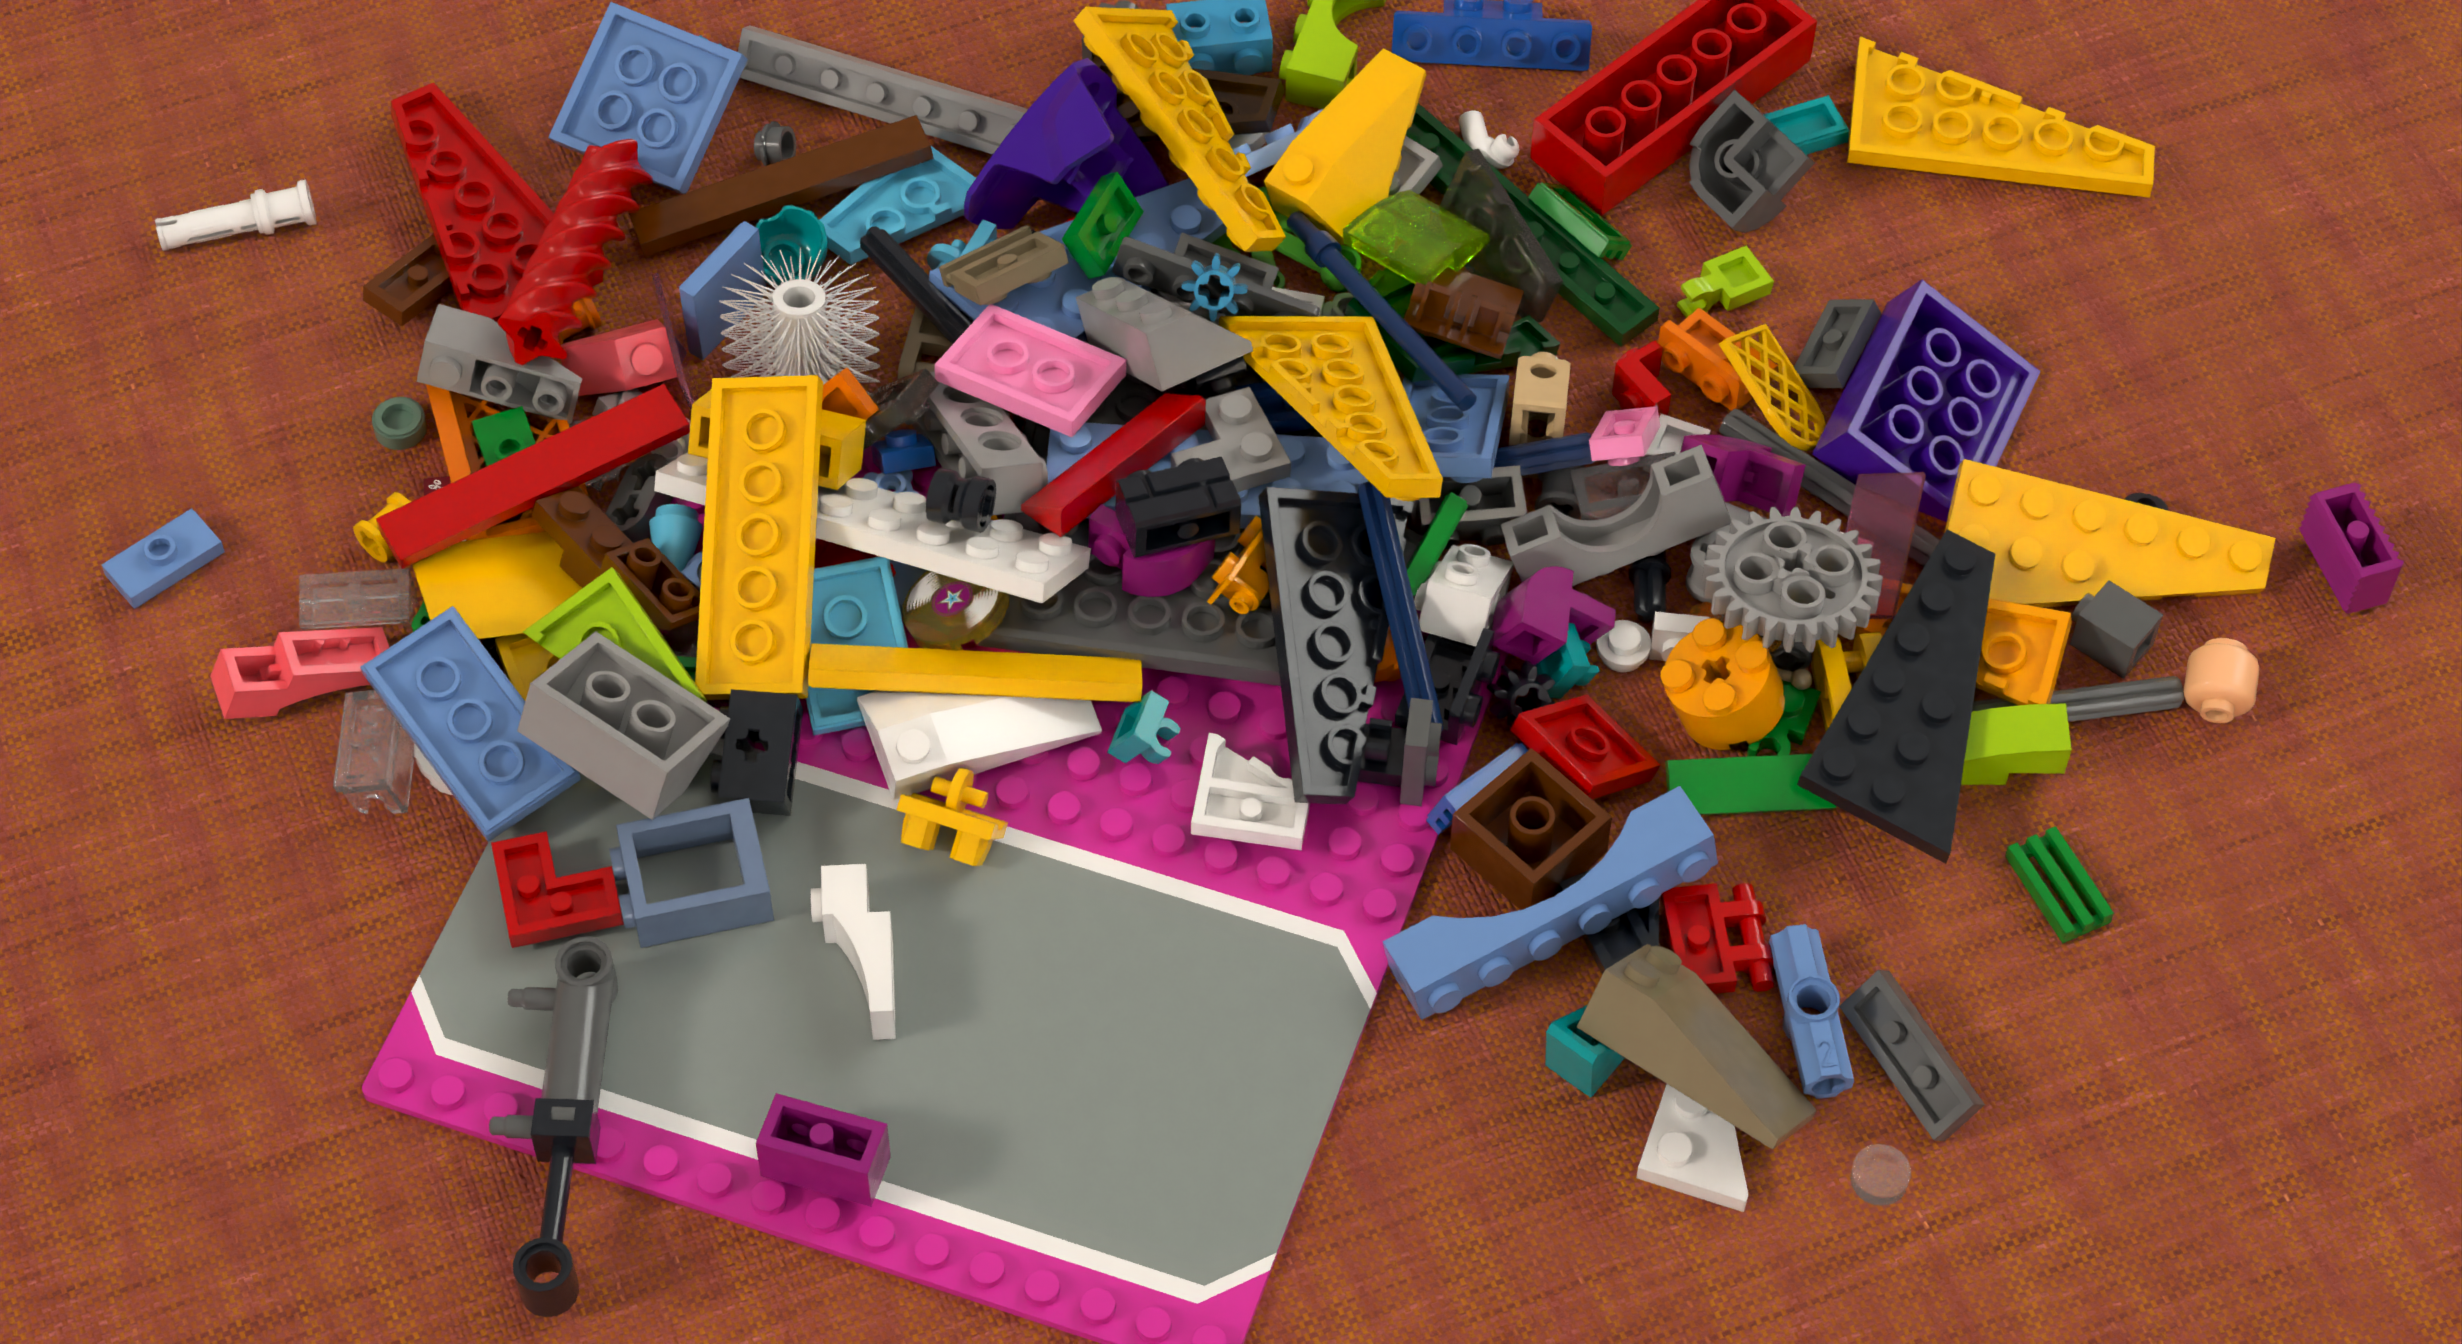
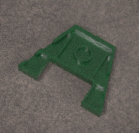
M1425 222L1415 230L1413 239L1407 245L1402 244L1394 253L1389 265L1383 271L1378 270L1368 282L1404 319L1415 284L1419 280L1426 258L1450 266L1453 263L1457 249ZM1355 297L1347 304L1344 316L1372 317ZM1530 315L1513 322L1501 360L1416 332L1456 375L1517 366L1519 357L1532 356L1538 352H1549L1556 356L1560 346V342ZM1375 320L1394 366L1411 382L1431 380Z

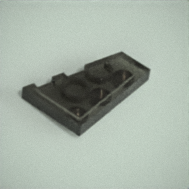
M1479 149L1466 151L1430 226L1457 249L1454 258L1470 273L1523 290L1524 293L1517 314L1521 318L1530 315L1536 322H1543L1563 280Z

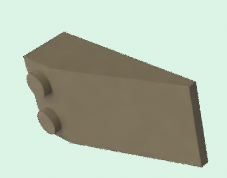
M1647 944L1605 969L1577 1025L1578 1029L1772 1150L1813 1119L1817 1111L1816 1108L1699 976L1681 965V959L1674 952L1664 947Z

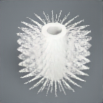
M801 248L799 279H795L791 256L792 273L790 275L781 250L780 253L790 278L789 281L786 280L783 270L782 273L786 282L783 281L774 264L772 263L775 270L765 260L782 281L779 286L773 278L772 282L763 272L761 274L754 267L748 266L762 276L775 290L731 274L751 284L762 293L727 288V290L740 294L749 300L719 301L740 310L721 314L720 316L721 319L735 324L722 331L721 334L736 340L723 347L722 350L737 356V358L722 364V366L727 369L742 371L729 378L761 375L759 377L818 375L824 385L828 382V378H833L839 371L843 370L841 367H848L850 371H853L851 373L856 374L854 377H860L856 378L857 380H867L858 381L859 383L880 382L877 379L860 373L880 367L879 364L864 359L880 351L879 348L864 343L879 335V332L865 327V325L877 321L876 319H879V317L875 314L861 312L874 306L879 301L853 300L873 290V288L839 293L855 281L869 274L825 290L836 278L854 265L847 267L832 279L830 277L823 285L822 282L818 285V281L832 264L828 267V263L817 279L821 270L820 267L814 282H812L811 276L820 255L819 252L808 279L811 257L805 280L801 279ZM837 287H840V288H838V289H836V290H834V291H832V292H830V293H828V294L825 295V292L830 291V290H832V289H835V288H837ZM764 289H767V290H769V291H772L773 293L771 294V293L765 291ZM862 291V292H858V293H854V294H850V295H847V296H843V297H839V298L833 299L836 295H842V294H847V293ZM742 292H747V293H752V294H758V295L767 296L770 300L764 299V298H761V297H757V296H753V295H750V294L742 293ZM852 296V297L847 298V299H844V300H839V299H842V298H845V297ZM730 302H754L755 304L730 303ZM764 302H771L773 303V305H769ZM829 302H836L834 304L827 305ZM848 302H871V303L847 304ZM738 305L757 306L758 308H749ZM863 305L845 309L841 308L842 306ZM749 315V316H751V317H725V316ZM853 315H859V316H872V317H852V316H853ZM727 318H752V319H749V320H739V319H727ZM849 318H875L862 320H848ZM742 331H750V332H751V333H730V332H742ZM856 331V332H868V333H852V332ZM725 334H743V335H746V336L725 335ZM746 347H751V348H752V349H733V348H746ZM850 351H866V352H853V353H852V352H850ZM754 363L753 365H735V364ZM854 363V364H866V365H848V364ZM850 367H866V368H853V369H852V368H850ZM867 392L868 395L877 396V395H874V394H872V393Z

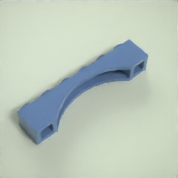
M1678 786L1632 810L1621 834L1604 858L1583 878L1556 896L1523 910L1492 917L1452 918L1432 915L1384 940L1383 946L1390 971L1421 1020L1434 1013H1445L1456 1007L1462 998L1481 988L1501 984L1517 969L1535 960L1541 961L1552 957L1563 945L1584 934H1595L1603 930L1612 919L1633 908L1649 906L1663 892L1682 882H1693L1700 879L1711 867L1718 864L1714 834L1681 786Z

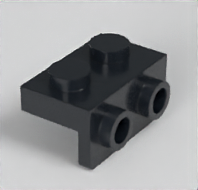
M1483 628L1476 647L1430 633L1427 636L1424 645L1444 727L1441 732V741L1457 745L1464 727L1473 728L1477 722L1483 702V696L1478 695L1482 682L1487 684L1493 682L1500 660V653L1493 651V630ZM1404 692L1395 714V726L1407 729L1409 708Z

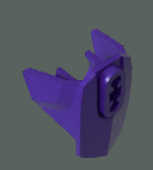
M1085 58L1072 63L1060 74L1005 137L968 189L964 201V215L968 221L978 226L982 220H986L996 224L997 229H1013L1038 200H1043L1078 213L1101 176L1118 172L1134 197L1158 190L1170 184L1132 126L1117 109V87L1112 79L1089 58Z

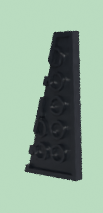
M1266 487L1259 494L1258 499L1294 801L1296 803L1347 804L1355 797L1366 742L1364 729L1369 708L1374 703L1377 687L1373 685L1377 665L1383 658L1389 628L1359 493ZM1390 498L1404 554L1406 544L1404 532L1407 518L1412 514L1414 501Z
M1948 529L1945 531L1815 749L1797 783L1801 788L1945 864L1951 853L1995 553Z

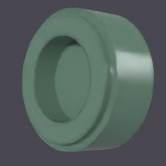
M394 397L385 400L377 406L372 415V425L376 439L381 445L389 449L404 450L411 448L424 438L427 431L424 410L417 401L411 398Z

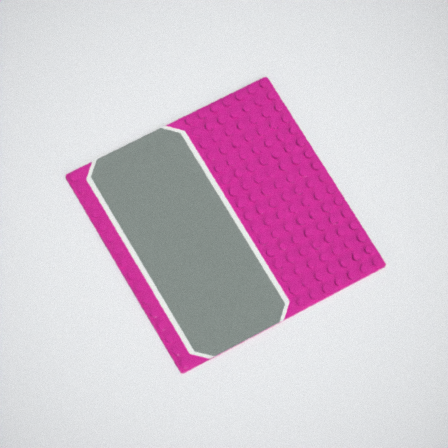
M864 438L862 467L851 479L863 478L870 472L882 473L873 463L870 442L875 441ZM935 459L936 466L911 470L913 473L911 481L913 490L923 495L926 499L930 482L937 469L942 467L937 459ZM673 497L670 504L685 505L698 512V521L702 524L703 530L694 555L703 552L705 506ZM1416 610L1420 620L1421 611ZM970 614L966 616L967 618L964 619L951 639L901 615L908 648L1028 653L979 646L978 632L981 621L973 625L974 623L970 624L974 621H970L974 618H970ZM699 619L672 630L658 629L676 656L697 658ZM1421 631L1425 644L1429 633ZM1493 646V651L1500 653L1499 665L1491 683L1496 684L1502 673L1501 666L1505 665L1509 653ZM1142 668V696L1152 690L1167 699L1169 704L1163 717L1172 719L1181 728L1179 734L1169 741L1157 735L1158 742L1163 747L1172 751L1170 757L1160 764H1154L1146 760L1140 753L1127 763H1124L1107 753L1125 708L1133 702L1091 700L1102 728L1101 734L974 774L972 788L988 792V800L984 808L967 804L965 809L1008 822L1004 838L993 840L991 849L980 866H972L950 858L957 830L944 825L940 826L934 850L928 851L901 843L905 813L896 810L899 799L894 801L892 799L867 727L861 726L813 736L806 699L799 698L803 707V718L791 816L753 813L770 889L774 921L640 948L637 928L625 929L624 925L512 948L491 846L492 842L547 831L557 878L612 866L609 848L620 846L616 825L648 818L579 772L580 781L488 842L362 1085L364 1097L371 1103L536 1157L532 1139L506 1138L504 1135H492L489 1132V1122L494 1116L533 1115L535 1099L541 1098L551 1030L553 1011L525 1010L523 1007H511L508 1005V992L511 989H524L526 987L556 988L558 978L555 958L558 950L566 942L577 937L588 936L597 938L605 943L611 951L618 982V993L611 1006L597 1115L601 1128L596 1164L573 1163L574 1170L1101 1344H1244L1389 965L1383 941L1403 931L1439 835L1426 821L1427 815L1446 793L1459 785L1493 693L1487 689V683L1482 682L1478 695L1483 696V702L1475 726L1473 728L1464 727L1457 745L1440 740L1436 785H1424L1422 806L1400 804L1401 787L1358 781L1355 797L1347 804L1310 803L1302 850L1191 834V820L1209 733L1218 734L1226 739L1225 747L1249 761L1254 756L1270 766L1277 776L1292 780L1281 686ZM1402 678L1391 682L1381 681L1374 683L1373 686L1377 688L1373 706L1368 710L1366 724H1370V718L1393 721L1392 727L1399 728L1395 726V714L1405 692ZM707 700L706 702L718 711L721 706H729V700ZM719 739L685 792L658 816L721 804L717 797L718 793L711 792L710 780L714 759L722 760L725 739ZM755 743L753 752L745 754L749 761L755 762L757 753L766 751L762 743ZM931 789L918 792V794L946 802L947 799L945 796L931 792ZM733 839L637 858L646 904L743 885ZM866 864L870 912L890 911L894 954L896 1039L873 1040L869 1006L856 970L837 943H825L823 922H812L811 888H821V866ZM627 879L615 881L618 895L629 893ZM586 972L579 975L577 978L587 979L594 976L596 973ZM776 1093L887 1124L891 1158L872 1207L761 1176L756 1141Z

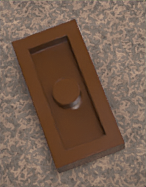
M434 234L363 286V301L400 326L405 325L453 288Z

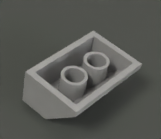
M1119 277L1102 279L1093 284L1091 291L1076 297L1088 344L1127 359L1126 373L1160 391L1169 389L1253 351L1251 341Z
M595 631L530 683L517 731L653 820L685 792L725 732L730 718Z

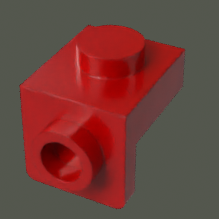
M1656 340L1640 349H1630L1616 362L1612 395L1619 401L1622 410L1657 406L1659 417L1661 414L1668 416L1671 394L1656 379L1660 373L1663 347Z

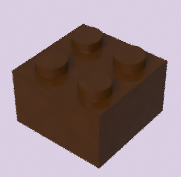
M1531 748L1453 813L1450 849L1516 907L1523 910L1559 894V883L1561 881L1583 873L1607 852L1612 816Z

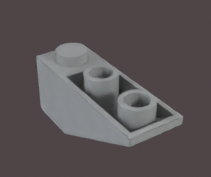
M438 304L424 342L416 382L512 408L523 406L524 411L553 419L568 420V423H572L582 378L547 356H538L525 365L515 363L509 350L506 332L497 322L489 317Z

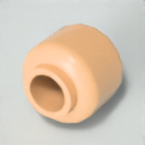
M2216 638L2207 641L2203 646L2195 649L2189 656L2184 684L2185 701L2195 711L2200 712L2203 719L2213 723H2227L2232 721L2234 717L2249 712L2256 701L2260 671L2258 660L2248 651L2243 643L2237 640Z

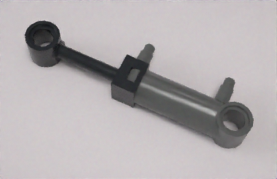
M588 936L574 938L566 942L558 950L555 958L558 978L556 988L526 987L524 989H511L508 992V1005L511 1007H523L525 1010L553 1011L541 1098L535 1099L533 1115L494 1116L489 1122V1132L492 1135H504L506 1138L532 1139L537 1161L550 1162L540 1238L525 1243L517 1251L513 1261V1274L521 1301L527 1310L534 1315L542 1317L558 1316L568 1311L576 1302L579 1294V1282L573 1258L567 1246L563 1244L573 1163L596 1164L601 1128L597 1115L611 1006L618 993V982L611 951L599 939ZM586 972L596 973L594 976L587 979L577 978L579 975ZM544 1272L558 1273L557 1277L550 1282H534L536 1277Z

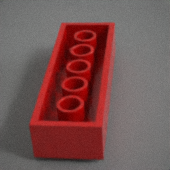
M1697 0L1537 116L1533 122L1530 159L1602 216L1693 148L1690 142L1699 128L1734 89L1753 104L1811 61L1817 20L1791 0Z

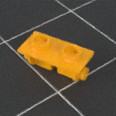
M1257 515L1250 521L1237 539V542L1244 546L1241 553L1237 557L1230 552L1211 578L1219 584L1207 600L1209 604H1212L1220 594H1223L1230 600L1229 604L1234 611L1239 614H1247L1249 611H1254L1259 607L1262 599L1268 592V575L1260 568V566H1263L1267 569L1261 518Z

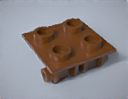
M1426 258L1419 280L1415 284L1404 320L1414 331L1425 336L1434 337L1501 360L1524 291Z

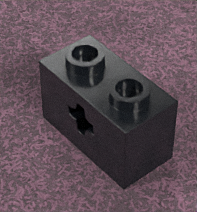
M731 689L729 706H721L719 712L729 717L730 721L720 738L725 739L722 760L714 759L712 764L711 792L718 793L717 797L720 803L749 798L752 813L791 816L803 718V707L798 695ZM755 743H762L766 752H758L756 761H749L745 753L753 752Z

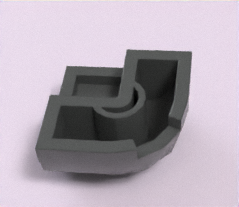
M1734 89L1703 123L1690 142L1693 148L1689 163L1691 175L1689 183L1697 195L1732 229L1746 233L1762 227L1787 207L1781 200L1815 162Z

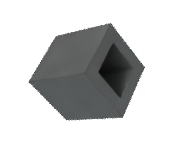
M2108 580L2095 596L2087 593L2076 606L2071 616V620L2076 625L2070 645L2125 679L2154 645L2163 614Z

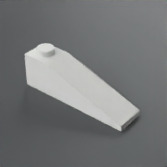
M875 691L857 697L858 705L893 801L900 799L901 794L912 795V793L931 789L935 776L952 781L956 772L961 767L972 770L974 774L1101 734L1102 732L1091 700Z

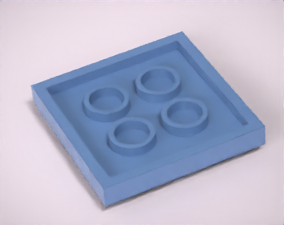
M610 2L548 138L558 145L583 155L589 145L602 147L618 140L634 139L638 143V162L652 176L653 183L681 195L688 192L748 59L742 53Z

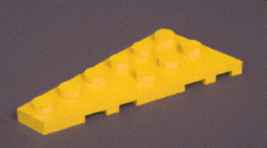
M1219 316V326L1251 341L1253 351L1243 355L1244 361L1386 498H1396L1402 501H1416L1420 498H1440L1443 482L1442 475L1373 317Z

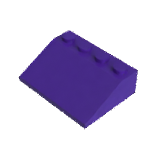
M1921 279L1887 302L1812 454L1858 487L1947 522L1960 463L1963 459L1994 467L1997 466L2041 371Z

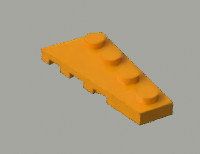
M1883 580L1876 614H1870L1869 624L1866 628L1856 626L1855 635L1880 632L1883 637L1913 585ZM1989 598L1976 687L2018 706L2050 704L2072 624L2071 613Z

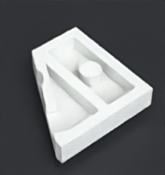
M1209 733L1191 820V834L1302 850L1310 803H1296L1294 801L1292 780L1277 776L1270 766L1254 756L1249 761L1225 747L1226 739L1218 734Z
M1667 1084L1638 1166L1636 1178L1744 1212L1748 1199V1190L1735 1126Z

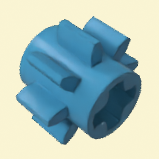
M1215 253L1212 265L1205 268L1200 262L1194 260L1191 267L1195 274L1198 275L1197 280H1187L1182 283L1183 290L1194 291L1195 299L1192 301L1189 310L1191 312L1195 311L1200 306L1208 309L1210 321H1215L1218 310L1224 307L1229 312L1236 314L1239 308L1232 299L1233 294H1244L1248 291V285L1236 283L1234 276L1238 274L1241 265L1236 263L1229 269L1220 265L1221 257L1219 253ZM1211 275L1220 276L1221 285L1229 286V290L1222 291L1219 299H1211L1210 291L1206 288H1201V284H1208Z

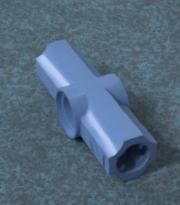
M1806 924L1786 926L1784 930L1771 935L1769 939L1774 960L1773 965L1784 1008L1783 1030L1792 1042L1803 1093L1810 1094L1816 1099L1836 1097L1842 1091L1851 1089L1854 1083L1853 1072L1838 1014L1840 994L1836 986L1830 981L1819 931L1807 927ZM1801 1008H1814L1821 1014L1810 1015L1801 1010Z

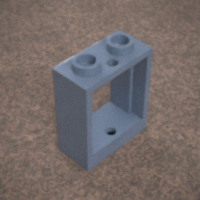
M749 798L661 815L653 820L647 818L616 825L620 846L609 848L615 881L627 879L629 893L618 896L625 929L637 928L640 948L774 921L770 889ZM733 839L743 885L646 904L637 858Z

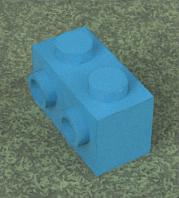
M1199 0L1166 4V10H1172L1178 21L1172 29L1178 42L1181 39L1187 41L1194 53V56L1188 61L1191 68L1243 75L1272 71L1273 37L1265 0Z

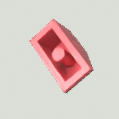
M658 319L561 344L568 354L566 359H560L561 365L582 378L578 396L628 391L678 377L666 328Z

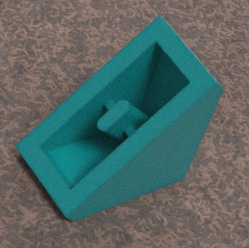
M1586 1005L1551 1022L1546 1031L1545 1066L1591 1098L1625 1057L1577 1028L1587 1007Z

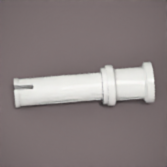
M300 180L297 182V187L266 193L263 189L255 190V193L250 194L251 199L205 208L176 216L157 218L155 223L161 248L163 251H167L183 245L205 242L259 230L260 234L270 235L274 234L275 228L300 222H306L309 226L317 224L316 214L307 181Z

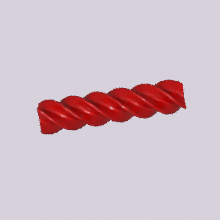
M624 139L602 147L594 145L587 147L581 164L574 172L567 191L559 201L552 220L542 234L538 248L529 259L523 277L512 292L507 308L497 321L498 325L506 332L509 350L515 363L525 365L538 356L557 359L567 358L568 354L560 344L559 334L569 328L580 329L582 327V321L576 316L573 306L575 302L581 299H595L597 297V292L590 286L588 275L590 272L598 269L609 270L611 268V262L605 257L602 247L605 243L612 240H625V233L619 228L617 217L625 212L637 213L639 211V205L633 200L630 192L632 187L640 184L651 185L653 183L652 176L638 162V143L636 140Z

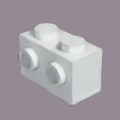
M1452 545L1443 560L1436 562L1426 582L1422 583L1417 590L1414 603L1416 610L1421 611L1419 620L1421 631L1476 647L1483 628L1492 629L1495 608L1508 591L1514 566L1513 562L1491 556L1487 549L1477 545Z

